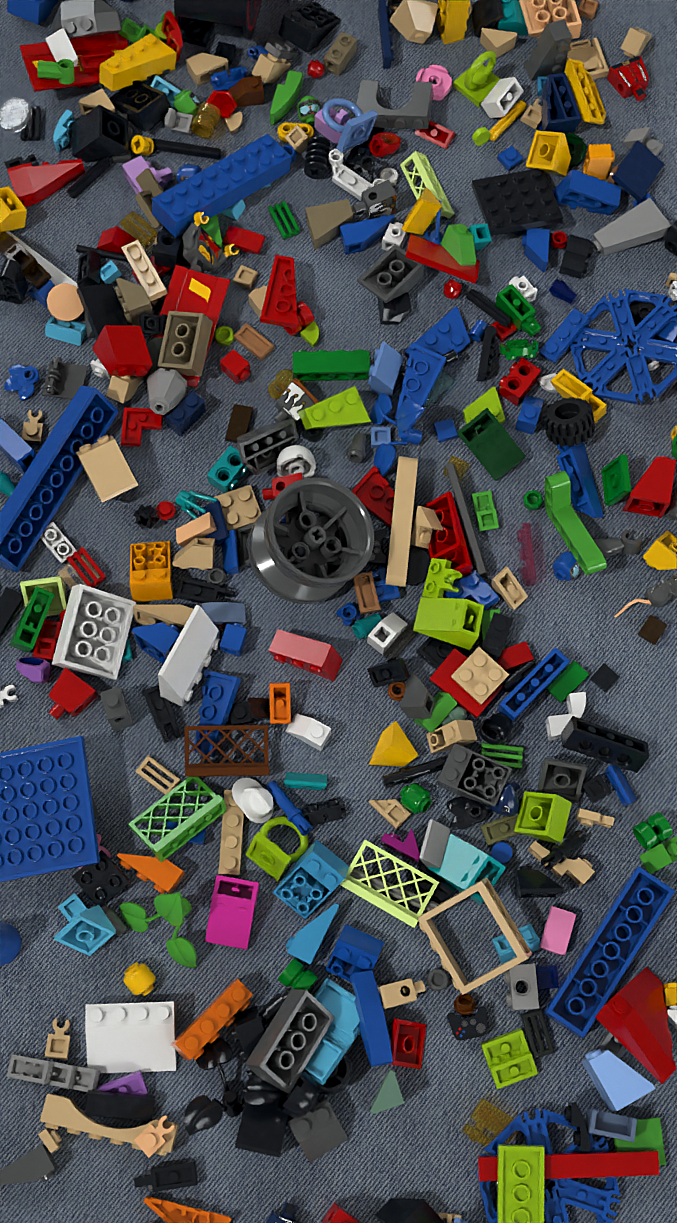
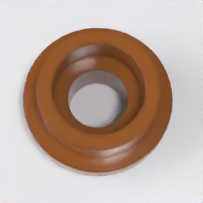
M402 681L391 683L388 687L389 697L394 701H401L404 697L406 684ZM399 688L402 693L395 694L394 690Z

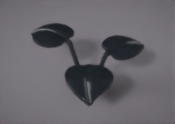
M217 1038L211 1044L207 1042L202 1047L204 1052L196 1059V1063L204 1070H212L216 1066L218 1067L225 1094L222 1097V1103L216 1098L211 1101L205 1095L194 1098L188 1104L185 1111L187 1132L191 1136L197 1132L212 1128L220 1122L223 1112L229 1117L238 1116L242 1112V1104L245 1102L251 1106H262L280 1099L286 1092L255 1074L248 1079L247 1088L242 1090L239 1097L237 1092L229 1090L221 1064L228 1063L232 1059L231 1046L221 1038Z

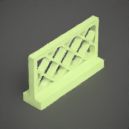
M364 840L348 869L346 878L339 885L415 928L418 917L422 915L439 882ZM366 846L374 849L377 859L364 862L362 853ZM377 852L384 855V857L379 858ZM361 856L362 863L356 864ZM386 858L393 860L395 870L383 873L380 860ZM378 861L381 873L369 877L365 864ZM396 863L402 865L403 867L397 869ZM363 865L366 878L357 880L350 876L354 867ZM409 869L412 871L414 880L401 883L398 871ZM396 872L399 884L387 887L384 875ZM415 874L421 876L422 878L416 879ZM382 876L385 888L376 891L371 887L369 879ZM426 879L433 883L429 892L420 894L418 881ZM367 880L368 886L361 881ZM415 882L418 895L406 898L402 886ZM400 887L403 899L393 901L390 899L388 890ZM386 891L387 897L380 892ZM427 895L424 902H422L421 896ZM419 897L421 907L416 914L409 910L407 900ZM404 901L406 907L400 905L399 903Z

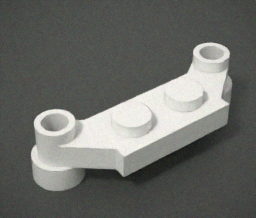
M338 149L330 151L329 162L333 172L332 182L360 201L363 191L385 181L383 179H376L371 184L343 165V152L340 153Z

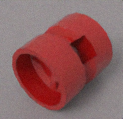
M301 300L296 303L298 329L282 326L291 336L302 330V326L306 327L314 321L311 310Z

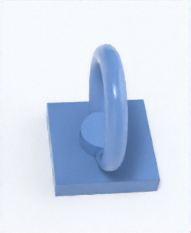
M341 98L327 101L322 108V117L325 123L333 130L342 133L336 147L340 153L366 142L378 116L374 110L363 114L356 104ZM334 106L346 107L356 117L347 121L346 125L343 126L336 123L330 117L329 110Z

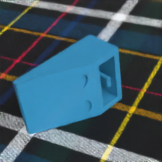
M316 840L274 889L273 893L306 919L346 878L349 866L321 842Z

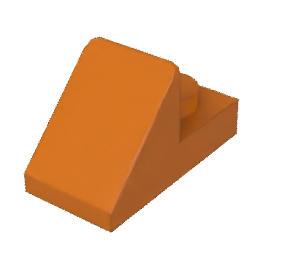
M290 682L269 683L270 724L291 723Z

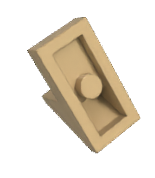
M418 506L410 545L429 549L432 530H444L433 509Z
M505 567L492 579V589L503 597L510 609L515 610L528 597L508 567Z

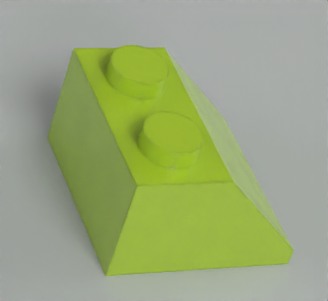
M524 791L514 832L543 841L562 843L572 802L555 794Z

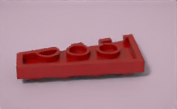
M275 255L260 316L261 323L298 329L294 258Z

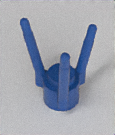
M441 208L437 212L435 231L431 232V235L428 234L427 229L424 232L425 240L441 245L447 227L451 224L447 222L442 236V233L439 232Z

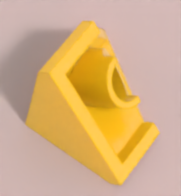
M397 721L393 722L382 732L369 765L405 767L419 756Z

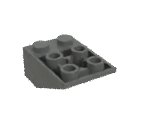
M454 743L437 779L439 787L457 795L495 807L512 768Z

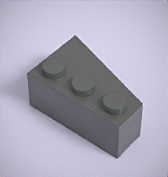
M565 19L548 23L538 38L537 47L532 48L530 52L531 57L523 63L530 81L536 80L538 76L547 77L550 74L564 72L572 39Z

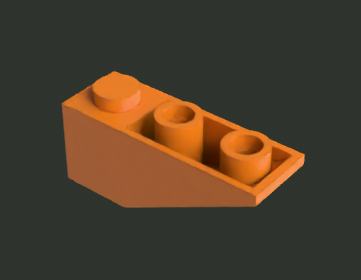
M117 854V857L120 859V865L127 870H130L131 867L138 872L136 874L137 877L144 882H147L149 879L155 884L153 888L161 894L165 892L171 894L185 875L183 870L167 859L160 862L156 857Z

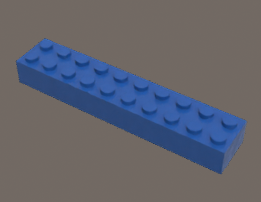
M80 386L0 511V566L16 573L19 572L83 470L76 452L80 451L79 448L85 444L92 445L98 442L97 439L105 435L117 416L119 410L97 388Z

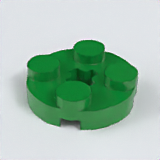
M528 339L506 341V345L500 344V353L505 355V358L508 360L516 359L517 356L533 358L536 357V352L539 351L538 341L533 340V344L528 343Z

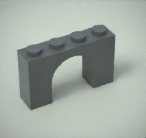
M361 80L357 106L363 114L371 110L378 114L373 127L428 129L434 96L432 82H414L410 102L402 108L391 110L379 105L381 94L379 81Z

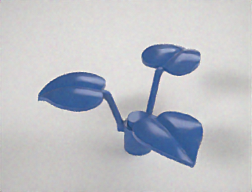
M381 393L372 406L371 422L374 425H380L384 419L397 426L398 436L401 438V441L389 442L388 445L382 443L375 453L374 465L384 478L396 458V450L393 445L402 444L406 446L407 442L417 445L421 441V430L411 426L417 421L425 408L414 400L407 399L398 410V420L396 422L387 416L392 409L390 397Z

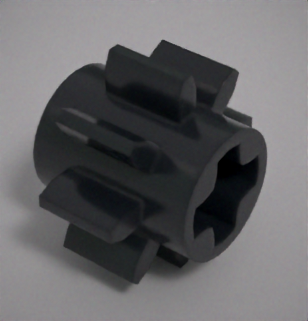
M140 505L133 514L137 517L134 523L138 524L141 529L146 527L152 529L159 520L156 517L158 510H155L151 505L146 507Z

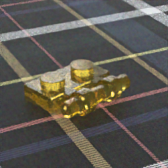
M480 1098L470 1115V1118L477 1122L476 1125L471 1127L466 1123L462 1132L467 1134L468 1138L473 1142L477 1141L486 1147L513 1118L485 1099ZM484 1127L494 1133L492 1138L489 1139L481 1133ZM512 1133L505 1141L509 1143L514 1133Z

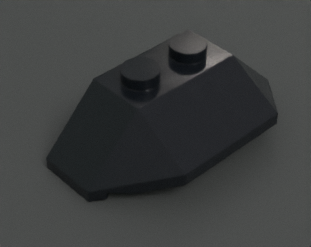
M390 1198L375 1214L381 1223H445L425 1199Z

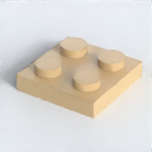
M251 484L214 497L220 501L228 532L230 530L237 531L254 523L261 515Z
M478 647L451 675V678L482 705L509 674Z

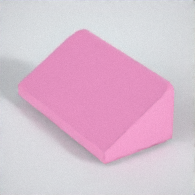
M551 906L539 948L557 955H565L576 914Z

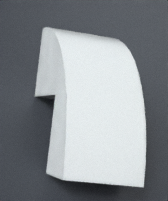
M585 692L570 693L567 696L568 714L547 717L545 723L548 741L561 738V732L572 716L581 718L586 704Z

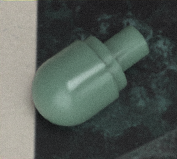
M461 706L454 707L440 725L444 726L454 720H465L467 716L466 710Z

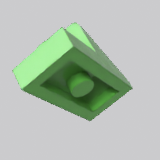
M677 836L639 856L648 873L652 874L677 860Z

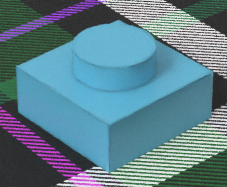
M112 260L104 265L100 272V277L106 284H111L122 275Z
M75 893L58 906L69 922L80 912L88 909Z

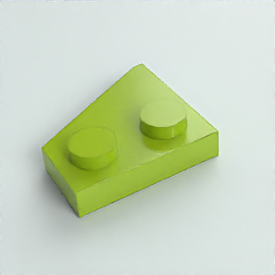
M495 386L463 410L462 414L465 424H468L486 408L490 410L499 423L505 422V416Z

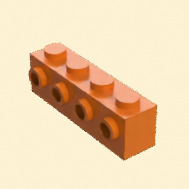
M239 979L233 980L171 1045L186 1061L192 1058L196 1060L204 1052L202 1047L207 1042L210 1044L214 1042L220 1035L218 1031L223 1026L228 1027L235 1020L233 1015L239 1009L243 1011L251 1003L249 999L253 994Z

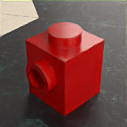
M234 349L220 360L221 370L236 384L241 380H246L250 375V363Z

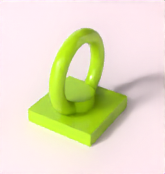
M489 50L481 54L471 67L453 82V87L478 108L500 80L499 77L492 73L496 63V53ZM489 59V62L485 67L482 63Z
M274 817L268 820L262 826L260 832L253 837L246 856L278 882L284 875L289 863L298 861L308 849V835L302 836L296 826L287 820V817ZM287 825L298 833L300 846L295 853L287 855L277 844L267 839L269 831L274 826Z

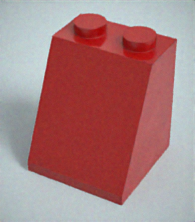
M105 325L92 348L110 376H146L153 365L141 326Z
M667 456L656 457L630 493L623 511L662 518L670 505L676 460L670 459Z

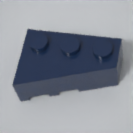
M550 74L542 87V131L575 132L582 118L566 74Z

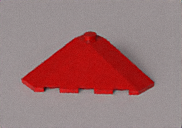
M646 967L614 995L595 1018L663 1084L676 1070V1063L673 1060V1044L667 1023L668 1013L663 997V982Z

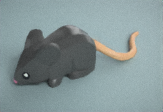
M672 576L668 581L664 578L660 581L661 584H655L647 590V593L644 595L646 600L638 598L629 602L614 617L619 616L636 602L649 604L653 607H662L669 600L676 599L677 576Z

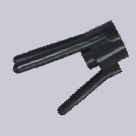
M375 155L364 156L361 161L356 162V165L351 170L354 172L360 167L364 173L369 174L372 184L374 181L373 171L375 169V162L379 163L380 160Z

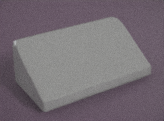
M433 819L429 820L419 858L426 867L441 868L450 829Z

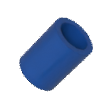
M477 320L469 333V337L479 342L485 334V329L488 326L487 323Z

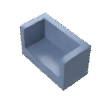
M587 1108L585 1123L588 1133L634 1142L637 1118Z

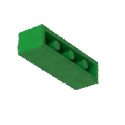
M340 349L336 351L318 350L316 352H307L300 350L293 352V379L296 378L298 381L369 380V351L363 349L345 351Z

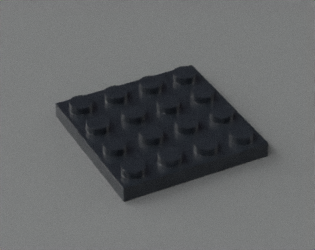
M535 168L472 180V189L485 223L488 224L490 236L563 223V215L545 172Z

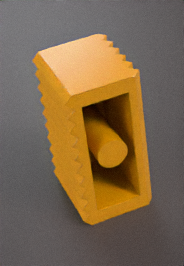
M601 143L600 145L590 144L588 146L583 164L584 174L597 177L600 180L606 179L607 174L611 172V162H614L615 153L611 150V144L603 145Z

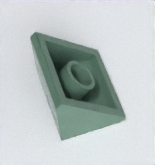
M390 1069L387 1071L369 1109L373 1114L404 1104L395 1072Z

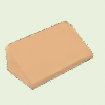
M208 512L177 528V544L184 547L195 537L202 538L216 531L211 513Z

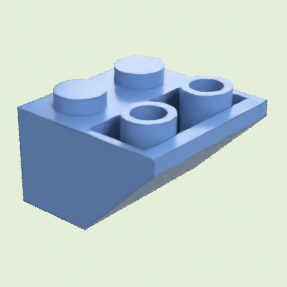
M382 342L380 349L376 348L374 365H371L369 370L368 385H371L370 393L377 395L384 393L393 398L403 365V356L387 343Z

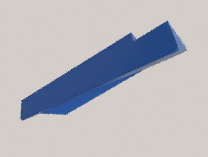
M584 442L573 446H560L558 444L557 447L561 454L556 456L560 470L566 471L569 476L571 501L574 509L588 514L592 518H603L604 515Z

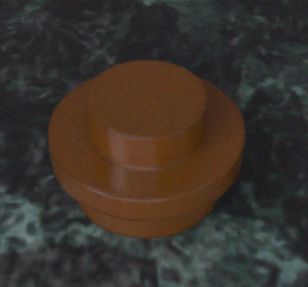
M460 994L454 1001V1009L461 1014H470L476 1008L473 997L468 994Z

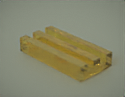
M134 211L120 221V226L135 239L139 240L140 244L145 248L148 247L149 243H153V239L157 237L158 232ZM131 218H133L134 220H136V221H137L143 228H145L151 235L149 236L146 232H144V231L142 230V228H140L137 224H135V223L131 220Z

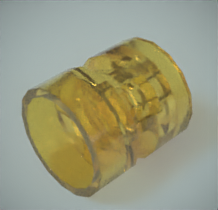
M201 103L190 125L191 131L198 137L204 139L211 138L216 124L221 118L220 110L210 103Z

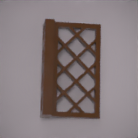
M268 725L184 726V777L269 775ZM201 730H210V731H209L207 734H204ZM213 730H219L225 736L217 745L208 737ZM233 730H240L245 735L238 744L229 737ZM254 730H263L264 739L259 744L249 736ZM189 731H198L204 737L194 745L189 740ZM205 738L214 746L207 755L197 747ZM226 738L235 746L228 755L218 747ZM246 738L256 746L248 755L239 747ZM263 742H264V750L260 747V745H261ZM189 743L193 746V748L190 751ZM258 748L264 754V763H255L249 756ZM196 749L204 758L198 764H189V754ZM215 749L225 757L220 763H213L208 758ZM236 749L245 756L240 763H234L229 758ZM205 759L209 762L207 764H201ZM246 759H248L251 763H244V762H245Z

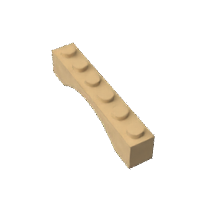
M47 1093L40 1119L41 1122L46 1123L45 1127L58 1130L59 1126L67 1128L66 1132L80 1135V1131L89 1133V1138L101 1140L102 1136L111 1138L110 1143L123 1145V1142L132 1143L131 1148L138 1150L142 1149L134 1140L150 1124L157 1128L160 1120L156 1119L146 1125L135 1128L110 1127L85 1115L73 1098L53 1093ZM164 1121L163 1125L166 1129H169L173 1124L176 1127L171 1133L163 1135L167 1141L155 1154L166 1156L167 1152H173L179 1128L178 1123Z

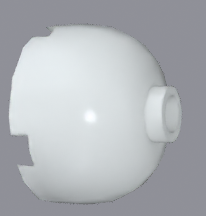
M292 445L286 447L277 458V474L279 477L302 472L306 479L311 478L315 473V458L311 451L304 446Z

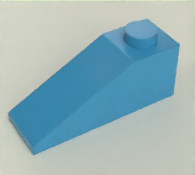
M335 903L298 931L295 937L291 936L285 947L288 949L287 954L311 966L339 909V905Z

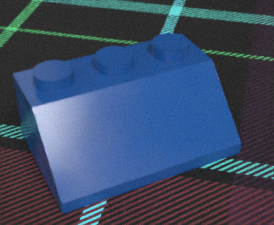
M165 623L134 627L132 633L141 650L164 664L180 635V630L172 624L168 626Z

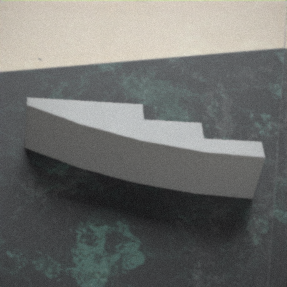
M12 1054L7 1077L88 1092V1090L96 1091L100 1070Z

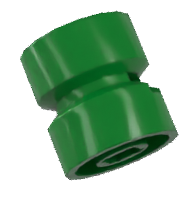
M656 812L648 817L647 822L642 821L632 828L636 839L647 851L658 845V840L664 841L673 835L670 824L660 812Z
M294 958L277 980L286 987L292 986V989L309 991L318 979V976L310 969L304 971V965Z

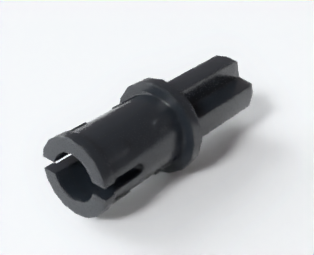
M534 661L523 664L517 670H512L513 673L500 684L503 686L502 689L508 693L536 667Z

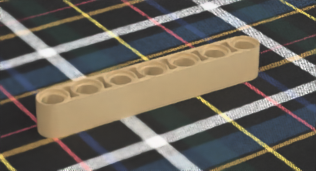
M398 457L385 585L406 587L418 458Z

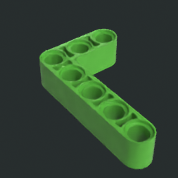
M563 470L545 477V509L547 515L579 566L587 576L606 569L607 564L603 554L571 506V483L568 474Z

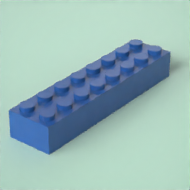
M266 134L152 198V215L177 238L185 233L191 223L195 222V213L204 212L202 217L209 216L211 218L289 173L291 155L269 134Z
M638 866L633 869L543 1013L576 1037L584 1038L595 1021V1016L603 1008L675 890Z

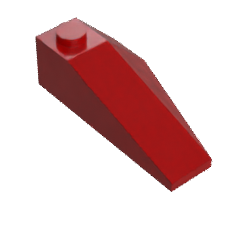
M82 159L63 160L49 165L48 162H42L40 166H32L31 163H26L7 169L15 195L24 207H30L33 204L39 203L86 173Z

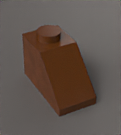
M261 75L243 77L227 90L238 104L237 107L264 104Z

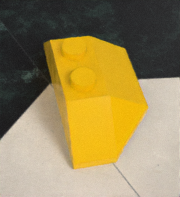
M568 59L564 73L568 79L582 118L581 120L602 125L606 112L595 82L584 68L585 65L582 61Z

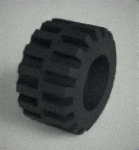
M574 397L562 398L561 400L554 401L553 404L548 405V408L544 410L543 418L546 436L553 444H560V446L579 445L593 435L592 433L595 430L593 411L588 401Z

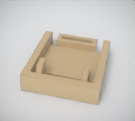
M597 38L592 39V47L590 39L570 43L567 60L582 61L585 65L584 68L587 71H592L589 74L593 80L608 76L609 69Z

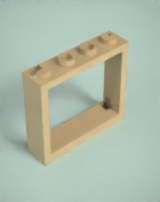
M487 877L418 917L421 930L428 935L432 949L438 952L442 959L441 964L443 968L449 971L453 978L454 987L458 991L460 990L462 995L527 960L532 955V951ZM478 891L517 956L468 983L431 918Z

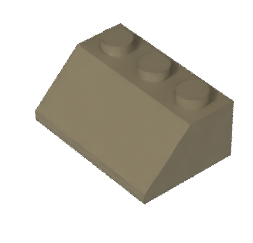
M169 311L157 366L169 371L170 369L176 370L182 375L201 377L213 321L204 313Z

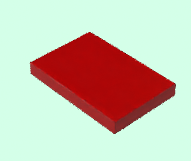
M454 648L429 678V681L443 692L449 693L460 706L475 718H478L503 686L499 685L480 705L451 678V675L468 659Z

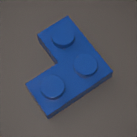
M476 571L453 584L454 587L459 588V592L444 591L443 594L445 598L467 600L472 598L474 602L484 605V610L499 601V596Z

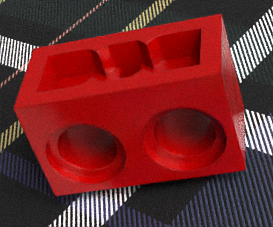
M521 358L518 363L514 362L509 370L510 374L507 377L503 376L498 384L500 386L498 394L518 406L535 384L541 372V369L524 358ZM520 372H525L527 375H521ZM509 386H514L517 389H510Z

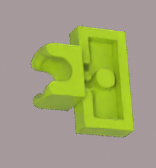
M431 558L422 597L443 598L444 591L459 592V588L454 587L453 582L457 578H462V573L450 569L452 562L449 560Z

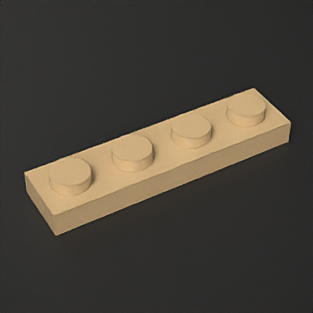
M139 240L121 247L141 286L145 288L150 302L167 295L165 286Z
M224 790V802L227 811L223 813L218 874L240 876L244 812L235 803L232 797V790Z

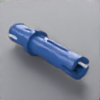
M275 780L268 783L265 789L271 793L275 802L288 816L287 820L296 826L302 836L307 835L313 829V826L302 815L303 811L293 804Z

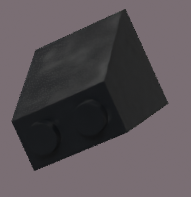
M101 105L96 106L72 124L73 157L89 163L100 160L103 157L108 158L129 151L128 119Z
M285 1095L280 1098L283 1102L286 1098ZM280 1099L262 1106H251L245 1102L234 1148L280 1157L289 1117L277 1109Z

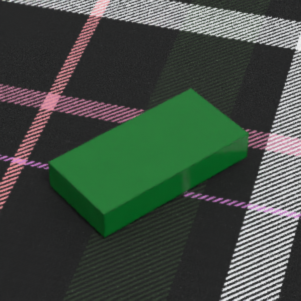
M574 660L546 690L561 704L589 674Z

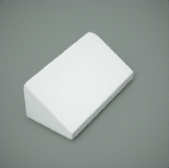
M64 28L46 38V42L56 62L61 59H70L74 62V67L77 66L78 57Z

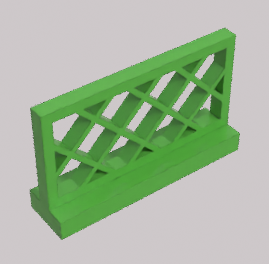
M188 777L128 825L155 854V857L160 862H163L226 812L227 808L224 799L219 794L216 795L199 777ZM194 781L199 785L198 791H187L188 786ZM175 796H182L181 804H171V799ZM186 796H197L196 804H185ZM201 796H210L212 798L207 804H200ZM158 809H166L165 816H154ZM170 809H180L179 817L169 816ZM184 809H195L193 815L183 817ZM141 822H149L148 830H139L136 826ZM153 822H164L163 830H152ZM168 822H178V826L175 829L167 830ZM151 835H162L161 840L153 845L150 842Z

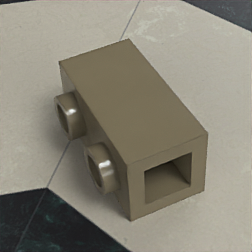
M341 32L324 56V69L340 76L357 51V39L352 35Z

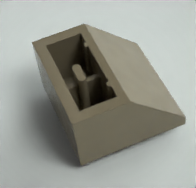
M118 278L116 279L118 287H115V291L126 320L132 326H139V314L153 315L145 288Z

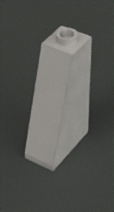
M648 198L594 233L592 245L603 256L665 237L671 228V224L651 198Z

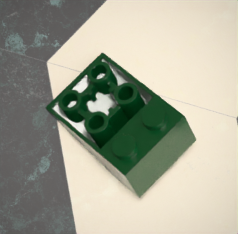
M488 408L456 432L495 481L526 457Z

